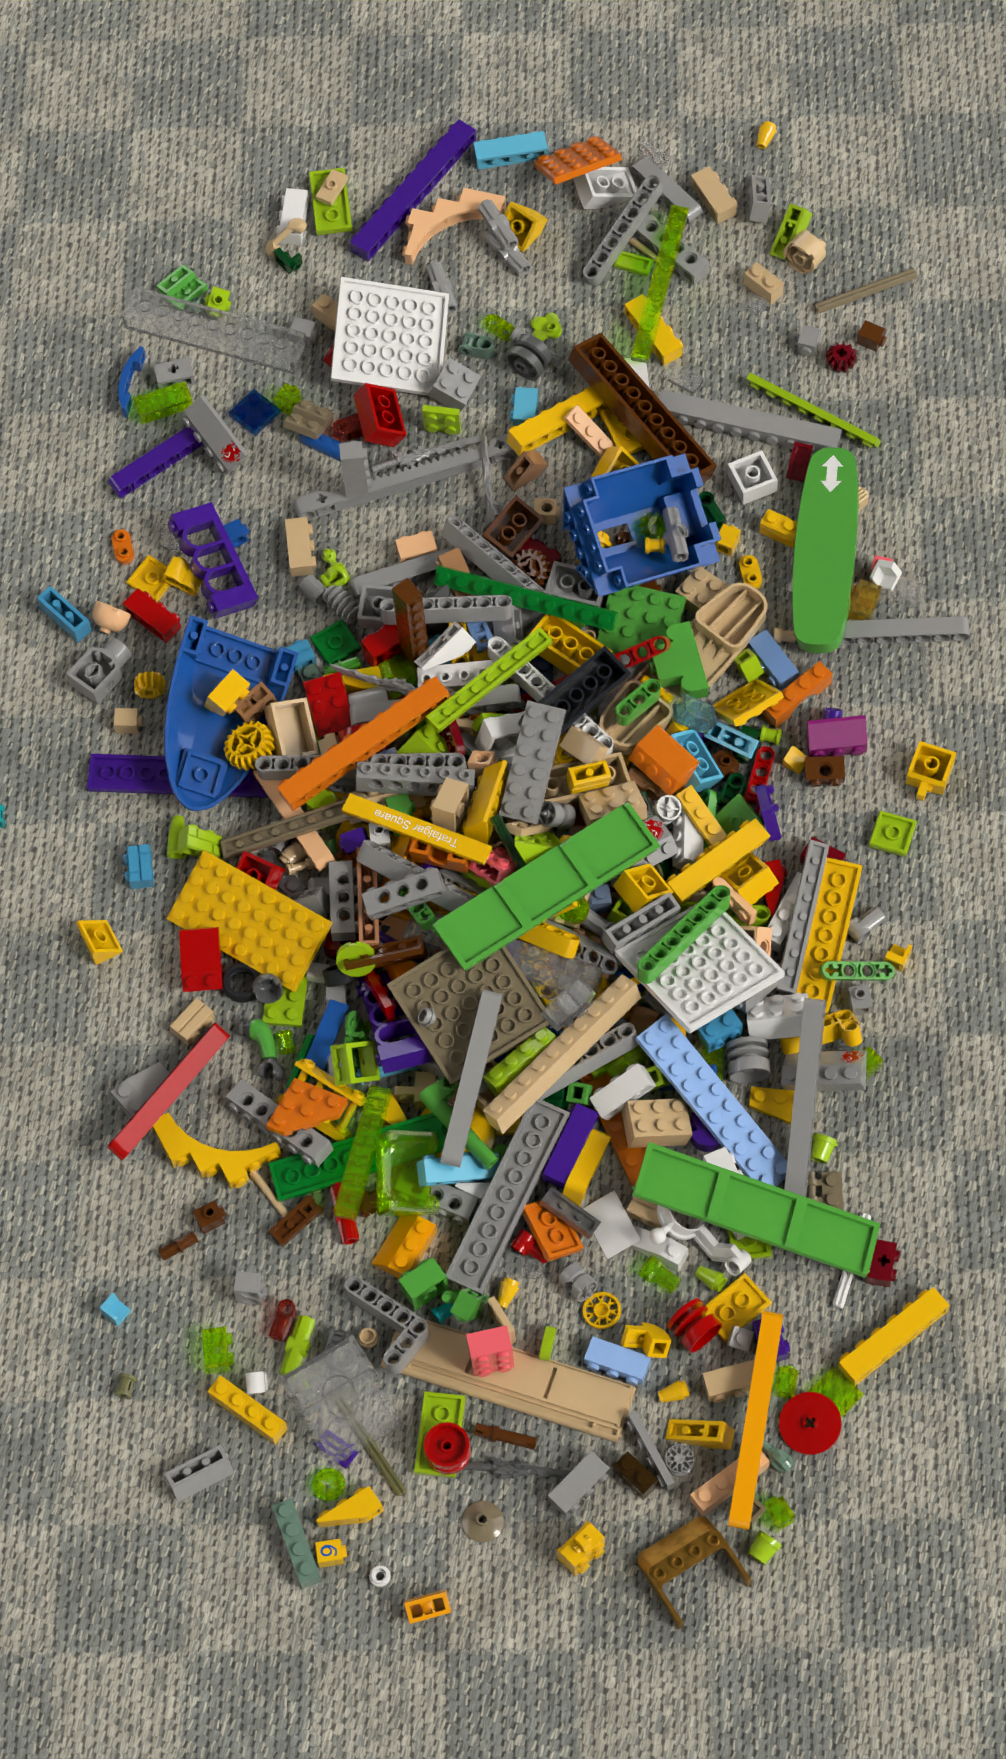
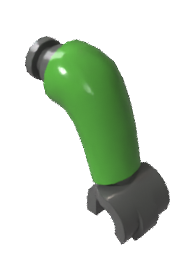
M253 1019L252 1022L247 1023L242 1021L239 1026V1034L241 1036H250L252 1040L258 1043L263 1062L259 1067L258 1076L267 1079L268 1071L273 1068L272 1075L280 1082L285 1077V1070L276 1062V1047L270 1027L260 1019Z

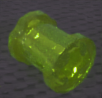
M281 1030L275 1034L276 1039L279 1041L280 1048L278 1051L281 1055L296 1052V1046L293 1045L292 1030Z

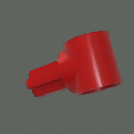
M521 1229L510 1244V1247L515 1251H519L523 1256L530 1254L542 1264L547 1262L540 1247L535 1244L536 1239L527 1231Z

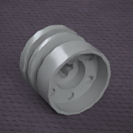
M748 1036L734 1039L726 1044L727 1060L730 1062L728 1064L729 1079L732 1082L740 1084L755 1083L768 1079L771 1076L770 1060L767 1059L769 1052L766 1039Z

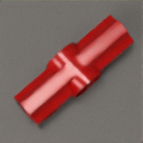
M347 1182L334 1183L330 1186V1192L343 1245L354 1244L360 1240L355 1222L354 1206L350 1200Z

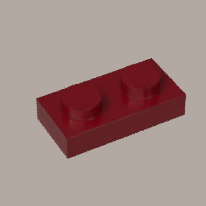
M794 442L786 479L805 482L813 445Z

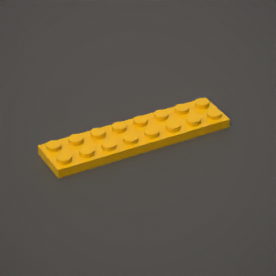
M826 858L796 992L801 994L808 993V998L825 1000V1015L829 1014L836 981L822 979L819 974V968L822 964L829 961H841L863 865L832 858ZM828 967L825 971L829 972L830 976L831 973L838 972V969L830 970Z

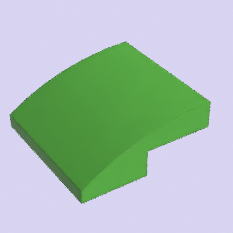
M183 264L156 285V288L181 311L189 306L188 302L191 299L201 296L208 290L207 284L198 279L194 272Z

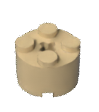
M802 230L784 248L783 254L790 261L788 264L791 268L801 274H806V272L810 274L825 258L826 243L808 230Z

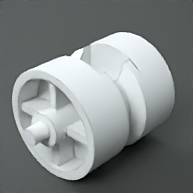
M672 795L661 797L652 806L654 815H657L665 826L669 825L680 815L682 808L680 801Z

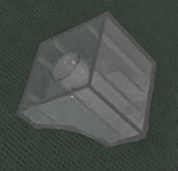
M354 1335L281 1377L288 1401L329 1468L349 1458L355 1452L361 1451L371 1442H376L401 1427L400 1418L390 1403L374 1367Z

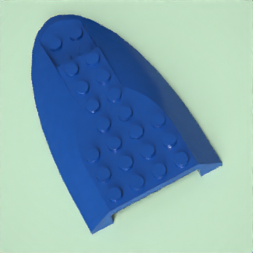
M190 615L170 683L164 728V758L169 783L176 799L186 809L197 812L208 810L222 802L243 781L251 769L250 767L248 771L244 769L239 770L237 767L232 766L224 753V742L228 740L227 735H231V730H236L238 728L237 725L243 726L244 722L237 716L235 711L231 714L227 712L223 717L206 709L204 705L207 697L234 669L250 683L249 691L262 681L274 694L277 702H282L285 699L299 653L284 647H280L278 651L209 627L207 626V620ZM264 715L258 721L267 726L266 717Z

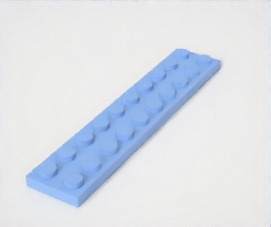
M667 1014L635 1038L637 1043L721 1146L726 1147L728 1152H732L736 1164L747 1177L773 1186H777L786 1179V1159Z

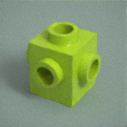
M213 286L211 295L207 294L204 305H207L206 311L215 317L224 316L225 311L229 312L232 301H229L231 291Z

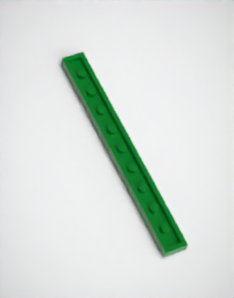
M438 565L436 569L435 585H449L450 589L476 596L507 595L512 599V605L614 631L617 611Z

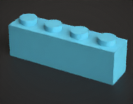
M544 131L474 142L477 169L529 162L538 159L541 155H548Z
M464 1152L460 1168L441 1164V1158H435V1155L423 1156L422 1160L416 1162L419 1187L492 1181L500 1165L499 1153H494L498 1161L488 1170L470 1152Z

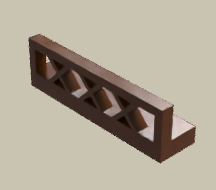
M419 935L370 946L374 949V956L360 955L361 959L349 961L347 958L344 959V966L347 971L375 964V969L428 957V952L422 936Z

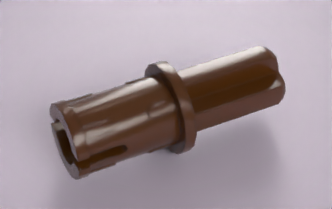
M191 1231V1233L178 1240L174 1239L173 1243L160 1249L159 1254L163 1260H167L179 1252L184 1253L183 1250L199 1242L198 1238Z

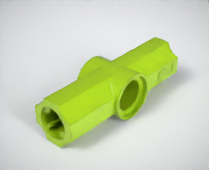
M298 1315L292 1336L290 1335L287 1340L286 1354L282 1362L280 1375L297 1379L303 1359L308 1354L306 1351H309L310 1338L315 1326V1319L305 1315Z

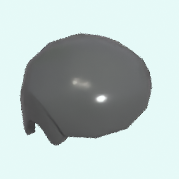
M265 973L254 979L252 985L253 993H255L259 1002L269 1004L280 1000L283 994L281 980L276 975Z

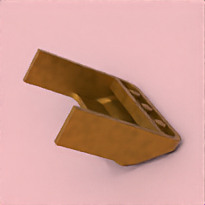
M706 1517L693 1519L642 1551L637 1559L638 1567L679 1630L683 1628V1621L662 1590L665 1583L722 1549L747 1587L751 1585L750 1576L725 1538Z

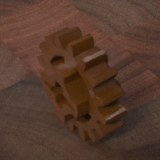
M535 549L522 550V554H516L518 559L512 560V562L538 585H545L544 579H549V576L546 574L551 572V569L547 568L550 562L545 561L547 556L541 555V551H535Z

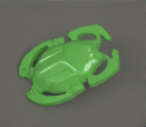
M355 1010L350 1011L346 1018L344 1044L371 1041L366 1035L362 1016L358 1019L357 1012ZM351 1048L352 1057L355 1061L353 1064L356 1068H361L358 1048Z

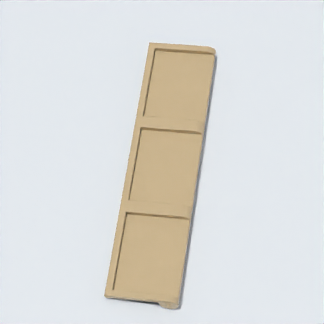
M401 1319L399 1322H405L407 1319ZM425 1320L429 1330L428 1341L400 1373L618 1443L622 1437L621 1433L636 1391L633 1385L551 1359L550 1361L539 1360L538 1355L513 1347L515 1367L511 1368L510 1371L504 1373L496 1371L486 1377L474 1376L466 1334L469 1333ZM419 1329V1330H416L415 1332H416V1333H420V1332H422L423 1330H422V1329ZM395 1331L391 1345L401 1334L398 1331ZM404 1345L402 1348H408L411 1345ZM382 1359V1368L386 1369L384 1359ZM392 1360L390 1363L394 1364L398 1360Z

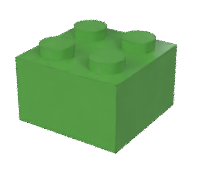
M433 1257L429 1260L421 1261L417 1268L404 1272L399 1279L401 1293L414 1311L449 1289L447 1276Z

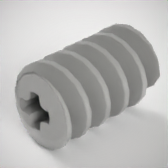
M332 585L325 590L322 600L346 624L353 623L358 618V601H352L353 596H348V591H343V586L341 585L338 587Z

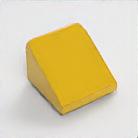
M791 746L783 759V766L800 775L805 767L804 761L807 756L796 747Z

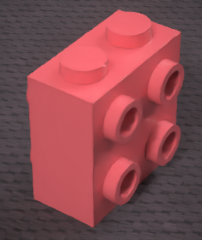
M495 847V849H492L484 866L471 861L468 869L473 871L475 876L489 881V884L493 886L524 867L525 864L521 862L520 858L506 853L504 848Z

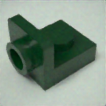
M280 247L274 251L275 262L288 274L299 270L303 264L300 253L291 258L290 254L286 251L284 252Z

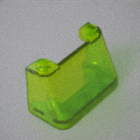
M388 1130L378 1137L377 1213L379 1216L434 1215L437 1213L439 1200L436 1199L435 1195H431V1186L419 1187L416 1162L422 1160L423 1156L433 1155L438 1150L439 1142L436 1139L435 1132Z

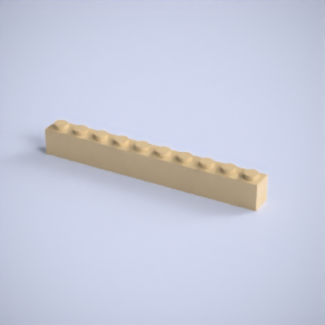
M623 974L618 977L483 1110L489 1125L503 1134L641 998L637 984Z

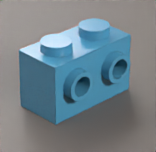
M730 1009L698 1028V1039L709 1053L721 1048L726 1042L739 1037L742 1034L743 1024L733 1009Z

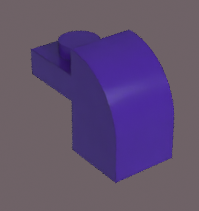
M693 1111L690 1119L692 1130L690 1141L693 1146L703 1152H713L723 1148Z

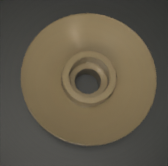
M478 1501L471 1504L465 1510L462 1517V1527L465 1534L477 1542L492 1541L501 1533L504 1525L501 1510L495 1504L488 1501ZM485 1517L487 1520L484 1523H480L479 1518Z

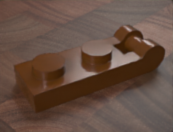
M308 1195L269 1230V1234L282 1247L324 1212L325 1209L321 1205H317L311 1195ZM308 1207L312 1210L309 1213L305 1211Z

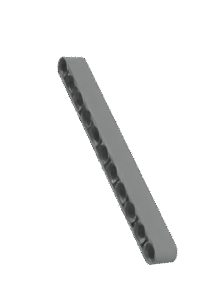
M460 753L374 754L364 761L403 765L422 764V766L432 767L442 764L439 767L467 769L465 758ZM322 755L261 756L256 760L255 767L259 777L263 780H284L291 778L298 769L308 766L315 757ZM357 767L340 779H356Z
M442 868L439 870L444 880L457 886V883H459L461 888L473 893L475 891L478 895L487 890V888L477 885V882L451 869ZM545 921L550 925L580 937L579 945L581 949H577L575 959L608 975L614 974L624 967L615 957V953L612 955L608 948L555 921ZM593 951L597 953L598 959L594 958ZM610 960L615 963V968L611 966Z
M805 998L803 1004L784 1189L804 1197L807 1196L826 1009L825 1000Z

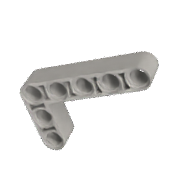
M356 1276L349 1277L344 1285L348 1299L401 1333L383 1357L387 1372L392 1375L400 1374L429 1339L426 1321ZM369 1298H375L373 1301H367ZM387 1308H390V1309H391V1310H389V1311H387V1312H384V1311H383L384 1309H387ZM401 1319H407L405 1322H399ZM419 1329H422V1330H423V1331L420 1332V1333H416V1332H415L416 1330H419ZM404 1345H411L408 1348H402ZM392 1360H398L394 1364L390 1363Z

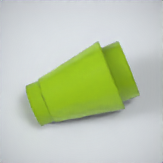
M702 1265L695 1273V1276L712 1291L720 1292L727 1282V1278L723 1273Z

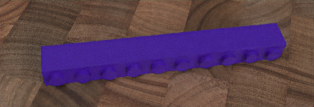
M459 119L455 124H452L448 132L439 138L434 148L429 149L426 157L417 163L411 173L407 174L402 184L395 188L394 193L384 200L379 210L374 211L371 219L362 225L361 230L357 234L352 236L350 239L351 252L369 262L406 220L407 215L411 214L412 208L416 209L476 141V129Z

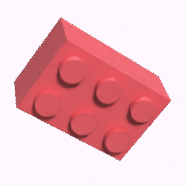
M507 1325L466 1334L474 1376L486 1377L492 1372L499 1371L504 1373L515 1367Z

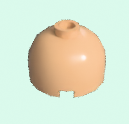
M97 601L93 608L92 617L95 624L100 627L99 631L110 634L111 631H122L127 626L131 614Z

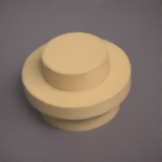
M364 1328L358 1334V1342L364 1348H372L378 1342V1334L372 1328Z

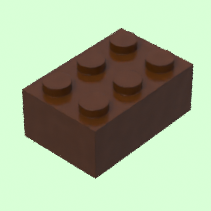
M515 495L483 533L482 537L511 561L540 527L545 518Z

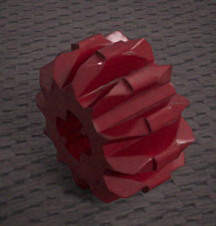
M844 341L840 345L837 342L834 346L830 345L826 352L827 366H831V370L837 368L838 373H840L841 369L847 373L848 368L853 369L854 364L857 362L856 350L852 349L851 344L846 346Z

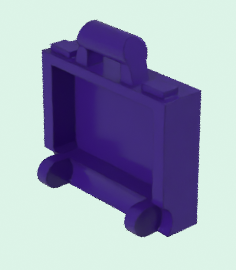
M765 784L756 786L755 790L766 830L770 835L769 840H780L782 836L775 814L779 810V806L776 803L772 804L770 794L774 792V787L772 785L765 786Z

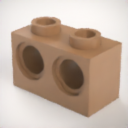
M261 681L250 690L244 700L239 699L235 703L237 707L234 711L243 722L245 721L249 724L251 721L256 722L264 716L263 708L270 703L277 702L274 694Z

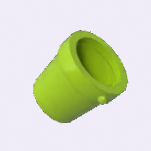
M813 1133L810 1160L827 1164L833 1149L838 1146L837 1140L827 1135Z
M759 1530L748 1554L761 1564L766 1565L773 1555L780 1550L782 1545L765 1532Z

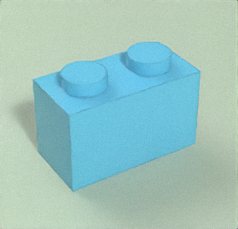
M516 387L515 394L511 396V405H514V410H510V421H513V426H518L528 418L537 416L538 388Z

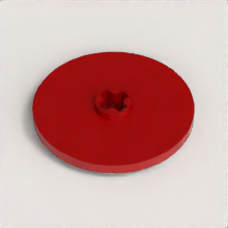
M804 1392L792 1397L784 1405L780 1413L779 1429L782 1438L790 1448L801 1454L817 1455L827 1451L836 1443L841 1433L842 1419L837 1406L827 1396L817 1392ZM808 1418L810 1420H816L814 1422V1428H811L810 1426L807 1428L805 1427L807 1425L806 1420Z

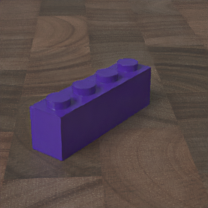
M576 1103L574 1109L570 1108V1116L566 1127L564 1126L559 1136L560 1139L552 1150V1156L549 1162H546L542 1171V1180L564 1189L567 1179L599 1115L598 1112Z

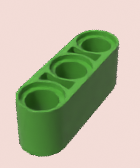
M648 679L616 706V723L620 726H627L656 703L660 698L661 683L657 679ZM649 689H654L655 692H650V691H648V690H649Z

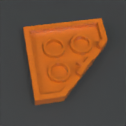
M294 1078L266 1127L267 1130L282 1136H288L293 1134V1131L303 1128L306 1130L319 1126L321 1122L339 1119L349 1102L345 1097Z

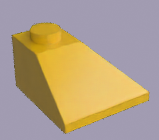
M514 202L509 203L504 213L509 221L511 230L518 239L517 246L522 252L542 233L548 221L546 217L537 211Z

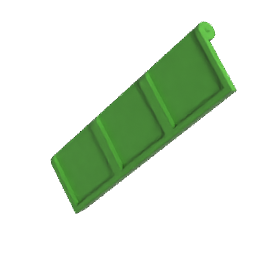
M626 802L431 924V928L438 938L441 937L462 969L467 971L616 877L624 870L654 853L661 846L631 804Z
M648 1142L637 1182L632 1188L633 1197L863 1278L867 1277V1274L870 1272L869 1269L881 1223Z

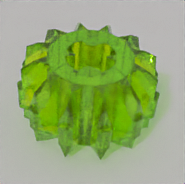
M658 511L653 512V514L648 512L646 517L640 518L642 523L638 524L637 527L642 529L639 535H645L644 541L646 537L650 539H661L663 537V532L666 529L662 514L659 516Z

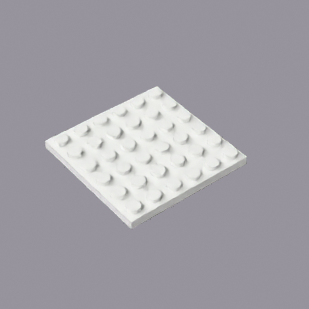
M341 277L330 381L360 386L369 383L392 388L395 391L429 396L428 393L443 367L449 294Z
M697 904L615 951V957L638 980L639 960ZM724 912L652 983L641 984L690 1034L784 977L785 971Z

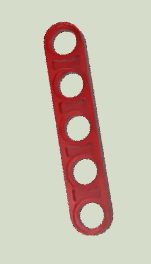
M763 746L757 752L744 798L748 803H755L757 805L754 811L758 815L760 805L757 793H753L751 788L763 784L767 786L774 762V750L769 746ZM763 752H768L771 754V758L764 760L760 755ZM758 769H764L766 775L760 777L755 772Z

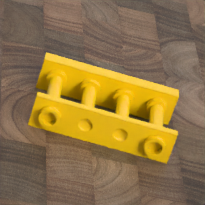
M302 1059L296 1061L295 1066L301 1069L297 1079L305 1082L309 1074L318 1080L315 1086L323 1089L324 1085H327L334 1090L333 1093L340 1096L343 1095L351 1100L339 1124L330 1119L321 1122L315 1128L337 1142L351 1138L352 1133L347 1131V1125L357 1106L368 1104L369 1099L364 1097L365 1094L363 1092L353 1090L347 1085L335 1086L334 1077L315 1066V1062L312 1060ZM282 1094L278 1097L276 1101L277 1104L280 1103L285 1094Z

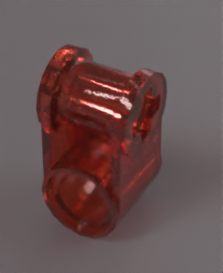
M358 413L336 420L333 423L334 439L343 443L363 436Z

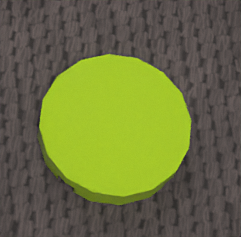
M358 941L352 944L351 942L344 944L337 952L336 964L338 969L352 977L367 975L374 969L375 964L346 971L344 959L348 958L349 961L361 959L360 955L365 954L368 957L374 956V949L368 944Z

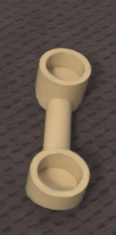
M301 218L291 219L284 230L273 240L267 242V255L275 258L274 251L280 247L278 244L292 231L298 234L303 233L307 226L306 222Z

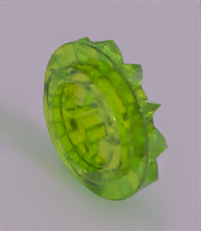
M334 1468L320 1470L312 1481L315 1495L321 1500L329 1502L338 1499L344 1493L346 1486L344 1476ZM333 1478L332 1484L335 1488H329L325 1492L326 1486L323 1482L328 1483Z

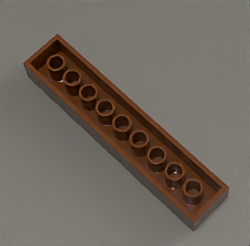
M602 333L573 347L568 361L654 460L670 455L674 457L686 454L690 469L698 467L703 482L711 479L717 465Z

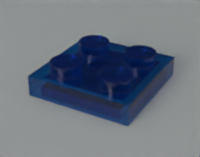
M253 389L228 413L231 418L256 437L281 413V410Z

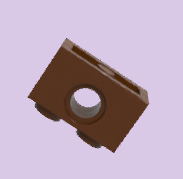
M844 756L805 757V784H810L811 787H819L821 784L829 783V786H840L841 783H844ZM826 768L830 771V774L823 776L819 771Z

